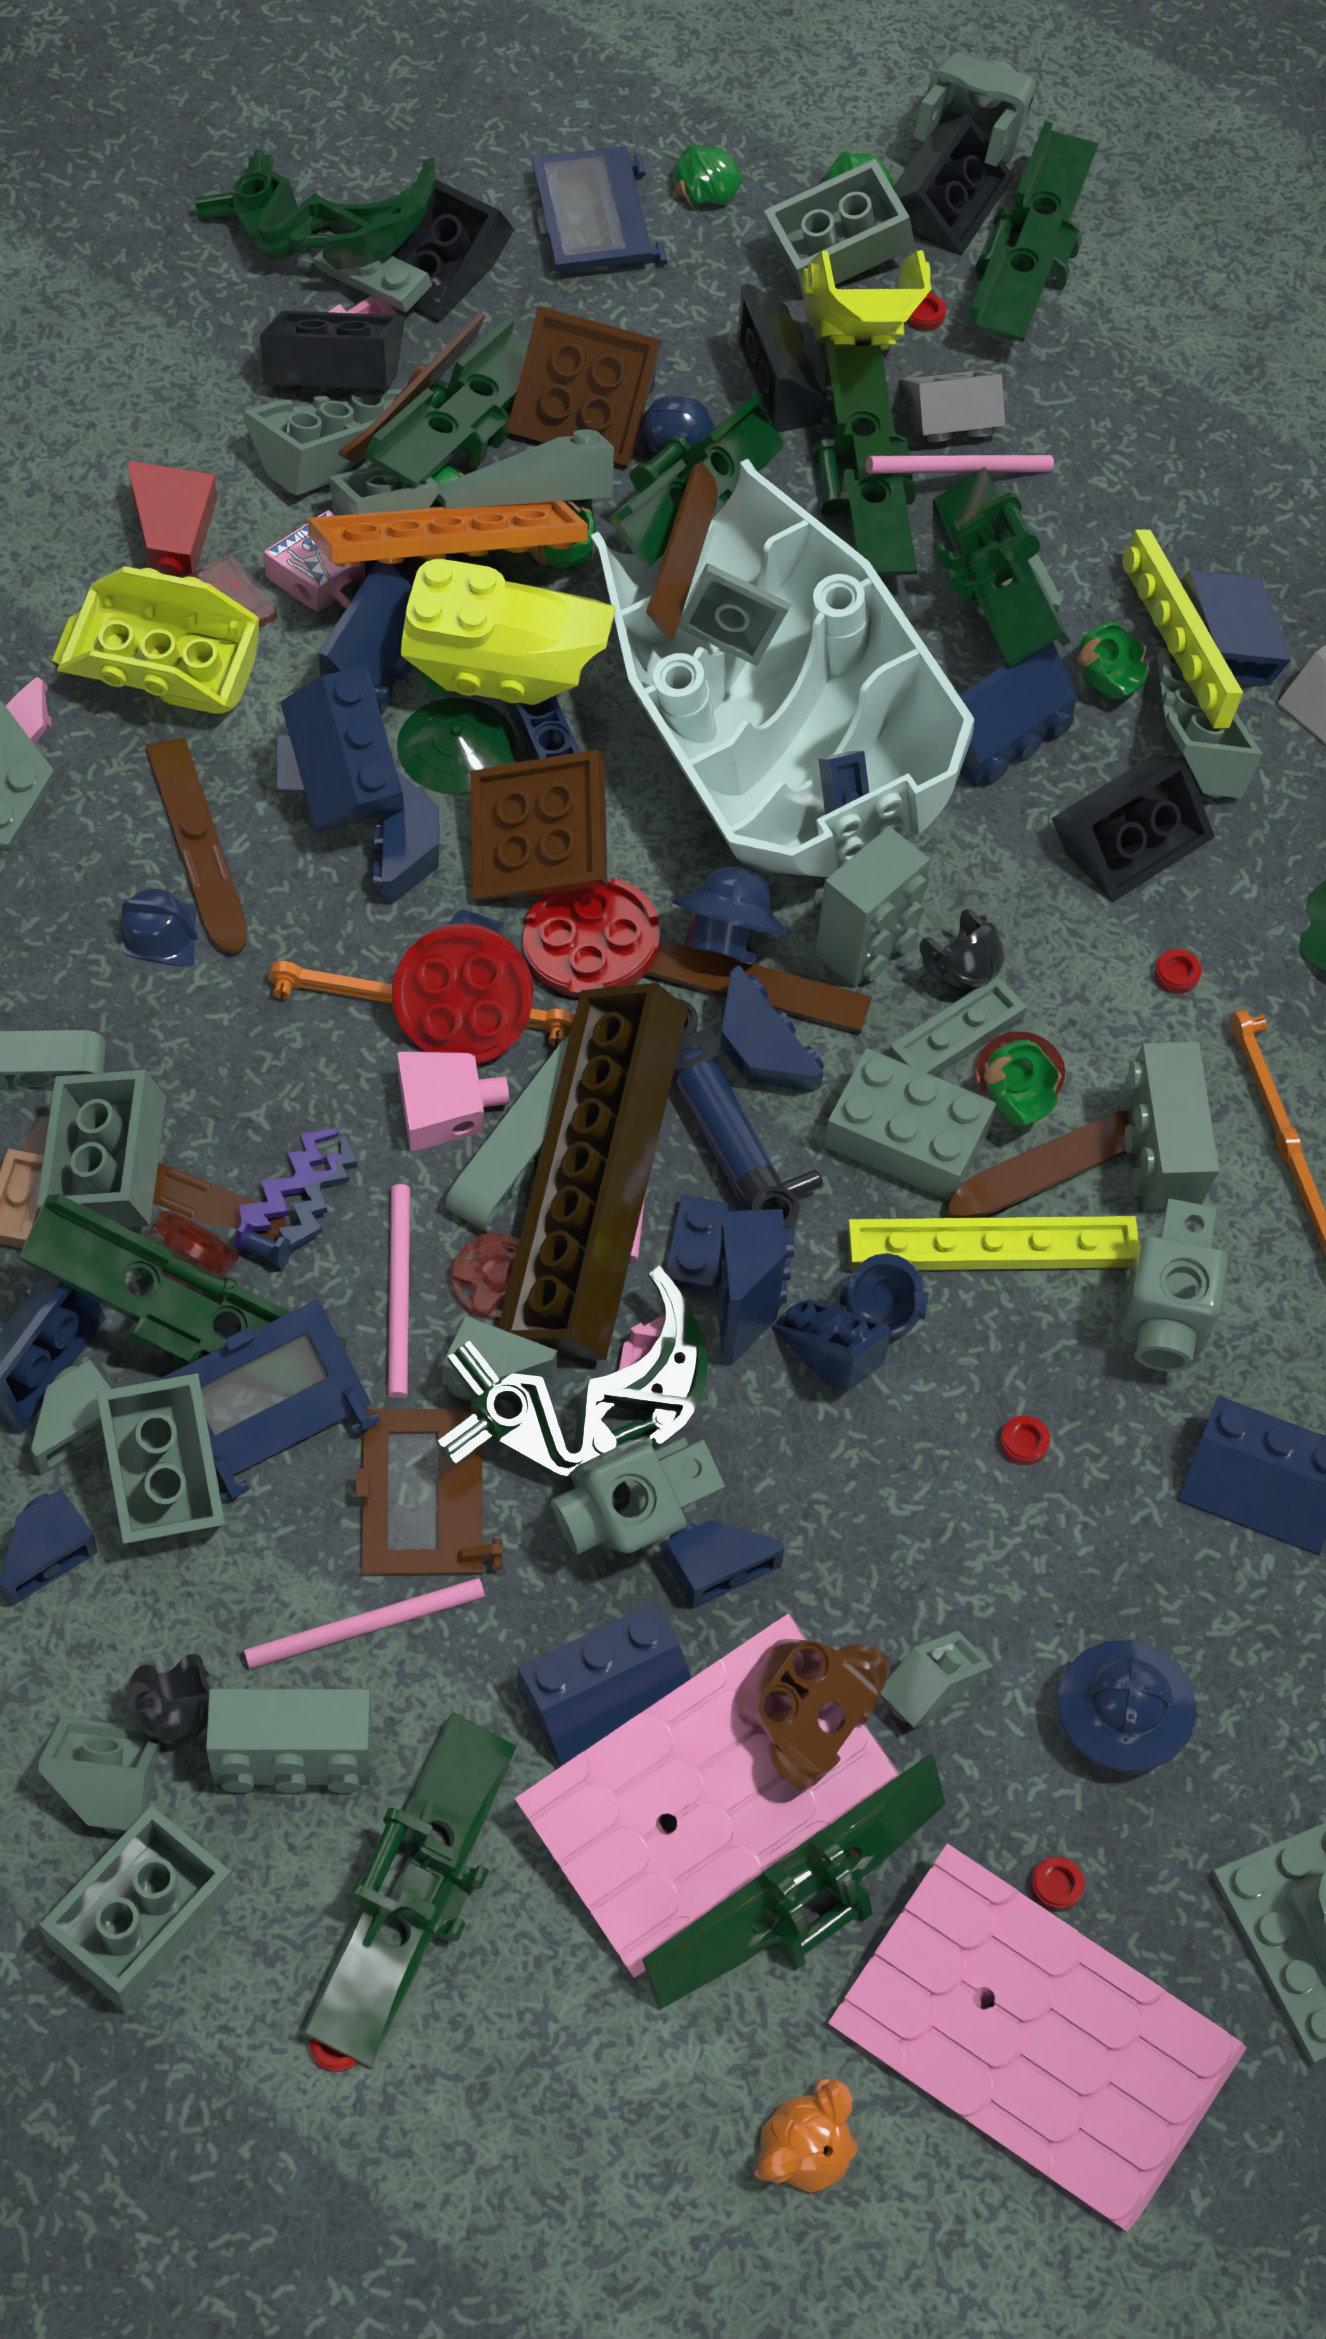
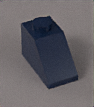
M62 1489L57 1490L51 1495L44 1494L36 1497L26 1505L22 1513L17 1515L0 1579L5 1600L10 1607L98 1553L93 1532Z
M709 1520L698 1526L694 1523L687 1524L686 1528L671 1534L669 1540H666L664 1560L692 1609L780 1568L785 1548L778 1539Z

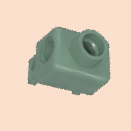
M961 52L952 53L930 77L926 97L921 102L914 138L925 142L936 126L970 114L990 142L985 163L997 166L1001 159L1004 163L1009 162L1025 135L1030 107L1036 90V82L1034 78L1015 71L1011 65L1004 61H985Z
M1168 1198L1161 1238L1145 1237L1140 1242L1127 1280L1120 1322V1336L1124 1341L1135 1344L1134 1358L1148 1368L1166 1372L1187 1370L1193 1365L1194 1355L1202 1353L1207 1345L1221 1310L1229 1255L1226 1252L1211 1248L1217 1211L1215 1207ZM1195 1221L1201 1226L1202 1230L1191 1232L1186 1228L1185 1223ZM1196 1283L1199 1284L1200 1290L1197 1295H1195Z
M644 1437L638 1440H629L577 1465L571 1475L575 1489L551 1500L556 1520L573 1552L578 1555L602 1544L606 1548L623 1553H632L686 1528L687 1522L681 1507L725 1487L705 1440L701 1439L688 1445L685 1437H681L654 1450L651 1437ZM623 1482L628 1492L627 1501L616 1512L612 1503V1495L616 1486Z

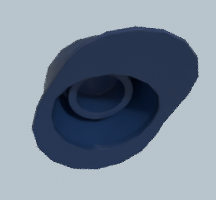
M147 889L135 894L130 899H125L122 905V944L119 949L124 954L137 959L172 966H193L195 940L198 939V935L195 932L197 907L181 903L171 893L160 889Z

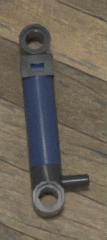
M678 999L689 1009L671 1085L675 1092L680 1091L742 1210L783 1209L784 1228H793L795 1237L800 1210L797 1197L821 1188L823 1185L821 1174L817 1170H812L781 1182L719 1066L720 1054L708 1031L703 1029L697 1032L698 1015L696 1009L689 1002Z

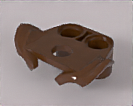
M787 1638L779 1640L768 1650L741 1688L737 1696L736 1707L738 1714L748 1725L763 1728L771 1740L769 1753L775 1768L798 1790L806 1792L839 1763L841 1757L837 1752L858 1723L864 1725L871 1717L885 1686L890 1671V1661L885 1653L877 1648L863 1644H852L835 1650L817 1641ZM800 1651L803 1657V1667L801 1672L796 1674L794 1659ZM771 1693L774 1707L771 1714L767 1717L764 1712V1701L767 1695ZM833 1702L840 1709L841 1722L835 1731L827 1733L819 1726L818 1713L826 1703Z

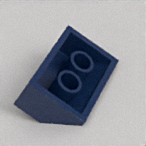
M377 560L318 654L320 677L367 664L380 712L383 713L391 702L394 683L397 679L404 680L412 666L409 661L401 656L405 615L412 586L392 564L381 563Z
M1051 642L1012 667L1008 663L1004 664L959 695L974 717V730L960 774L974 787H977L987 779L994 782L1004 775L1010 763L1021 756L1023 759L1031 757L1039 749L1044 739L1051 734H1054L1056 737L1061 736L1070 728L1074 721L1073 713L1077 694L1054 642Z
M367 664L321 676L280 702L316 832L405 809L403 791Z
M783 1209L724 1211L722 1214L715 1275L722 1366L733 1365L777 1320L779 1303H787V1281L791 1279L790 1258L794 1257L793 1228H784Z
M45 1273L36 1285L28 1289L21 1306L10 1321L0 1327V1423L21 1433L24 1432L42 1407L47 1385L51 1384L61 1371L72 1366L106 1319L99 1302Z
M1218 1395L1178 1501L1319 1556L1326 1540V1436Z
M656 1602L517 1667V1690L559 1767L692 1679L680 1644Z

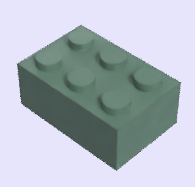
M876 159L764 210L770 240L803 299L805 298V294L802 291L803 269L808 268L809 262L821 251H828L834 284L836 285L915 248L910 217Z
M888 826L825 880L815 955L854 988L866 978L870 981L878 978L885 970L888 959L897 951L901 954L906 953L918 940V925L924 911L922 904L924 893L929 885L927 877L931 859Z
M1199 1042L1143 1043L1135 1061L1130 1062L1125 1083H1120L1118 1091L1121 1111H1127L1129 1125L1125 1128V1148L1128 1154L1133 1153L1135 1168L1131 1172L1132 1194L1134 1197L1139 1196L1142 1213L1165 1212L1168 1198L1201 1205L1219 1173V1165Z
M866 1048L828 1120L824 1147L951 1201L953 1194L964 1183L991 1129L997 1102Z
M146 1070L55 1076L37 1202L39 1209H41L48 1195L61 1194L124 1227L150 1226L166 1095Z
M198 1373L96 1392L123 1544L225 1525Z
M210 1689L206 1750L213 1785H222V1789L233 1793L249 1792L253 1790L254 1785H275L276 1790L285 1793L302 1792L306 1790V1785H328L330 1791L351 1793L357 1791L359 1785H371L372 1716L369 1689Z
M151 1805L39 1926L45 1943L50 1949L122 2011L126 2012L234 1894L232 1874L227 1867Z

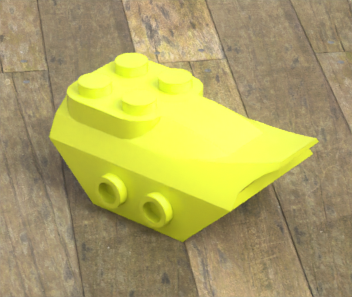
M923 250L914 252L902 261L898 289H836L828 251H821L809 262L808 268H804L802 272V291L805 294L803 311L811 327L815 330V343L824 344L825 340H833L834 347L854 346L855 343H864V346L881 345V351L889 350V346L896 345V341L904 337V322L909 319L914 310L932 289L930 284L929 262L925 261Z
M433 559L420 566L416 573L406 609L401 656L446 690L455 691L466 696L478 695L501 699L508 703L535 705L578 686L583 666L595 654L606 649L616 606L586 597L507 582L500 572L487 566L445 559Z
M124 566L91 584L82 609L69 617L52 661L59 664L57 671L102 680L114 687L126 685L143 689L150 694L159 696L164 702L171 705L222 714L236 707L243 695L255 663L259 636V617L209 583H204L195 577L179 578L161 574L151 568L140 570Z

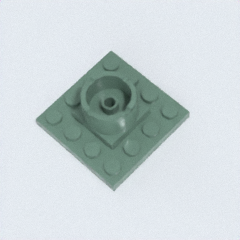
M1326 1822L1217 1868L1211 1874L1311 2066L1326 2060Z

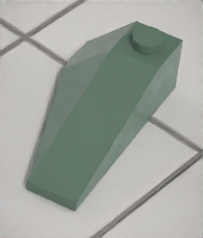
M390 389L377 394L353 393L351 401L343 402L330 401L327 396L314 397L313 405L293 406L290 399L278 400L244 411L243 419L267 476L284 487L286 491L296 496L328 485L330 483L329 476L345 473L365 459L362 456L360 459L349 461L339 456L338 453L342 447L364 432L392 404L393 400L402 390Z
M577 430L574 432V436L558 437L439 486L440 493L436 499L445 509L610 498L613 497L614 446L598 431Z
M1160 648L1157 654L1166 727L1181 756L1185 758L1190 773L1203 794L1213 798H1221L1223 796L1242 798L1263 753L1236 712L1230 728L1212 727L1206 714L1200 708L1190 685L1184 679L1175 658L1168 649Z

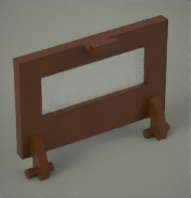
M493 1404L496 1414L501 1417V1405ZM365 1409L369 1416L377 1412L381 1421L364 1430L363 1468H356V1499H362L363 1501L362 1577L483 1575V1561H492V1569L501 1570L502 1539L495 1538L492 1540V1544L483 1545L482 1445L456 1465H453L449 1459L446 1460L443 1457L441 1448L436 1443L437 1440L471 1416V1410Z

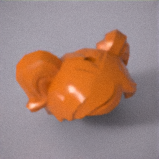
M829 2079L819 2080L814 2087L813 2095L787 2100L765 2122L760 2137L761 2152L757 2158L758 2167L755 2171V2175L759 2180L772 2181L775 2184L785 2181L800 2190L814 2193L832 2187L845 2175L850 2161L857 2155V2141L853 2138L847 2123L852 2112V2096L849 2088L843 2082L836 2079L831 2081ZM827 2146V2153L824 2155V2147Z

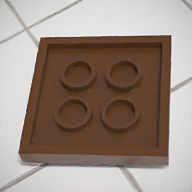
M538 306L509 420V433L546 443L558 437L574 436V432L577 430L598 431L614 446V462L630 466L663 340Z
M598 749L470 770L472 895L474 901L477 903H493L608 885L604 755Z

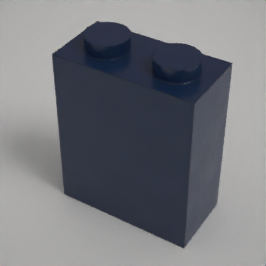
M1189 569L1180 580V583L1237 683L1252 686L1271 685L1291 661L1262 578Z

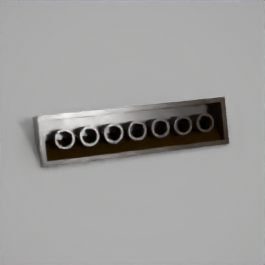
M658 983L581 990L498 1325L499 1329L557 1350V1358L571 1361L607 1360L689 1009Z

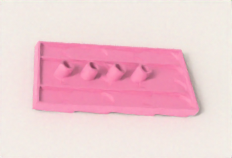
M790 1614L785 1615L515 1798L634 1978L645 1971L642 1961L644 1957L900 1775L866 1724L861 1725L858 1723L837 1752L841 1757L839 1763L815 1786L806 1792H802L784 1778L773 1765L769 1753L771 1740L763 1728L750 1726L741 1719L736 1707L737 1696L768 1650L777 1641L785 1638L807 1640ZM800 1651L794 1659L796 1674H799L803 1667V1657ZM771 1693L767 1695L764 1701V1712L767 1717L771 1714L774 1707ZM833 1702L826 1703L818 1713L819 1726L823 1731L827 1733L833 1732L841 1722L840 1709ZM665 1813H669L677 1819V1827L674 1832L666 1831L662 1826L661 1820Z
M947 1843L934 1862V1866L930 1868L904 1907L905 1910L903 1913H900L875 1951V1955L873 1958L871 1957L845 1996L844 2002L839 2005L828 2023L1128 2232L1145 2210L1247 2048L1241 2041L1228 2034L1227 2031ZM995 2002L993 2007L986 2009L989 2003Z

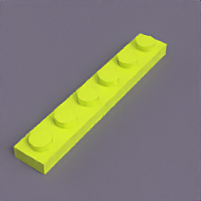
M1135 530L1129 547L1123 553V569L1130 577L1139 598L1145 604L1154 625L1160 631L1169 652L1175 658L1184 679L1190 685L1200 708L1206 714L1212 727L1230 728L1243 692L1151 530Z
M1136 1216L849 1219L848 1224L850 1271H855L861 1262L867 1258L884 1253L899 1255L909 1260L917 1270L1132 1268L1139 1248Z

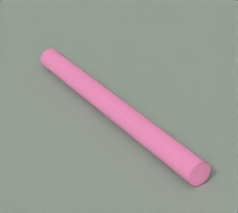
M1051 455L868 456L865 467L867 473H976L984 467L988 473L1051 472L1054 467V459Z
M397 1184L391 1188L388 1398H407L410 1187L404 1184Z
M476 1578L245 1649L243 1651L249 1670L484 1598L483 1586L480 1579Z

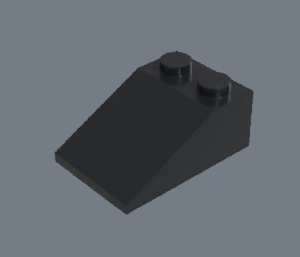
M435 179L434 190L424 217L401 246L390 254L428 273L432 286L412 306L413 308L441 322L489 272L514 232V228L500 210Z

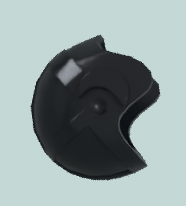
M970 909L963 910L960 916L958 937L951 944L942 948L931 937L921 940L919 950L926 971L941 984L948 985L954 989L971 990L987 985L996 978L1005 959L998 929L991 922H985L987 917L977 916Z
M195 1653L187 1655L173 1669L164 1673H158L155 1666L150 1664L142 1665L134 1671L129 1680L128 1700H126L127 1708L137 1726L149 1737L163 1743L179 1744L197 1737L207 1726L209 1690L212 1688L207 1682L206 1677H210V1674L204 1669L202 1658Z

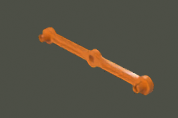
M288 961L274 962L271 965L268 976L269 981L276 985L273 995L278 999H281L282 992L284 993L283 1000L288 999L292 988H306L392 1003V984L302 969L300 966ZM532 1009L526 1027L546 1030L550 1033L548 1043L555 1047L558 1038L559 1046L566 1036L570 1035L575 1014L564 1009H550L548 1011Z
M1246 1010L1232 1012L1230 1016L1231 1029L1238 1045L1241 1047L1275 1131V1144L1283 1163L1289 1166L1326 1258V1211L1302 1154L1298 1133L1294 1127H1291L1254 1036V1033L1267 1030L1265 1017L1259 1015L1251 1018Z

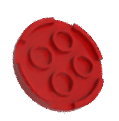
M612 878L611 881H608V885L542 895L534 903L526 916L527 922L523 933V949L531 971L548 988L571 997L579 998L581 990L633 985L648 972L655 962L660 949L661 931L659 919L652 902L641 890L630 883L616 878Z
M474 924L445 925L429 931L420 937L402 957L395 971L392 983L393 1009L405 1035H408L425 1052L470 1053L475 1056L476 1064L487 1062L500 1056L518 1040L529 1022L534 1003L532 976L520 952L502 935Z

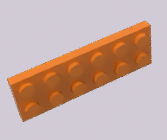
M563 501L457 509L435 507L308 518V536L332 564L345 568L357 567L361 565V561L378 560L381 563L396 564L403 562L404 557L420 556L423 559L433 560L444 559L449 553L460 552L468 556H484L489 553V550L495 549L522 553L529 551L531 546L546 545L554 549L570 548L572 543L586 542L588 524Z

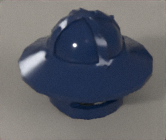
M732 865L720 869L715 868L714 872L707 877L701 889L697 888L694 893L670 897V901L673 904L693 911L685 937L687 946L701 951L720 954L742 963L755 964L758 955L756 950L747 946L751 929L782 936L790 935L791 930L773 916L774 911L769 908L770 894L767 888L769 884L764 882L756 874V871H750L745 867L741 868Z
M1134 1640L1105 1641L1083 1651L1065 1670L1057 1695L1060 1723L1073 1746L1094 1763L1119 1772L1149 1771L1173 1760L1190 1740L1197 1716L1194 1690L1181 1667L1160 1649Z

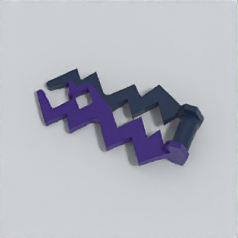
M337 1128L300 1134L305 1151L287 1152L295 1175L287 1178L261 1181L267 1202L239 1205L242 1223L237 1229L235 1244L239 1253L245 1255L248 1250L272 1260L277 1269L283 1270L289 1261L292 1249L322 1233V1227L314 1217L328 1212L321 1188L350 1182L345 1169L357 1167V1161L346 1136L340 1137L342 1154L325 1153L330 1170L313 1172L311 1166L323 1164V1158L316 1143L337 1137L339 1135ZM302 1192L306 1194L309 1201L292 1203L300 1225L278 1228L281 1236L277 1241L255 1233L256 1231L272 1230L271 1224L267 1220L268 1218L289 1216V1210L283 1196Z

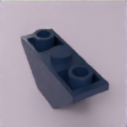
M398 771L397 774L403 791L405 809L384 814V824L375 823V851H383V860L374 861L373 888L382 889L383 905H392L439 868V806Z
M738 965L731 970L721 1033V1050L748 1082L812 1092L821 1088L824 1064L818 1053L809 1045L804 1048L794 1035L796 1029L787 1014L782 1010L776 1012L766 1000L768 994L761 981L755 975L748 977Z
M811 1299L792 1305L786 1311V1316L773 1325L775 1331L824 1383L846 1391L850 1390L884 1364L891 1334L887 1323Z

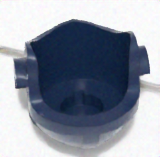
M664 396L655 401L644 413L640 430L645 450L650 457L654 458L662 451L663 443L674 435L681 436L688 441L690 446H693L714 428V423L707 408L699 401L683 396Z
M884 1253L867 1258L855 1269L851 1279H843L839 1305L847 1306L846 1311L887 1323L891 1331L889 1339L903 1336L911 1331L919 1319L925 1320L929 1293L923 1292L924 1284L922 1277L909 1260L899 1255Z

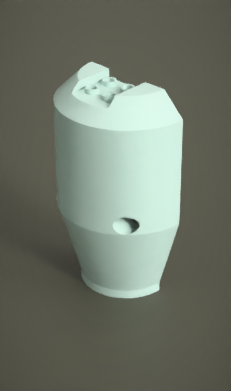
M749 459L740 462V476L735 490L725 506L711 520L687 600L705 564L708 563L791 603L789 611L757 666L677 628L675 638L668 641L646 613L664 555L646 569L636 554L616 552L606 546L599 532L591 535L592 541L600 553L611 605L616 606L614 618L631 689L733 854L742 864L762 872L829 877L888 826L903 837L910 832L919 835L939 815L952 795L971 742L974 730V717L870 562L759 474ZM849 751H864L870 793L825 815L818 759Z

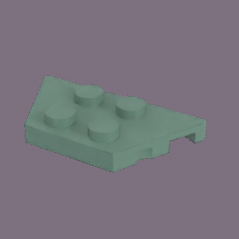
M0 700V850H10L29 823L56 776L53 768Z

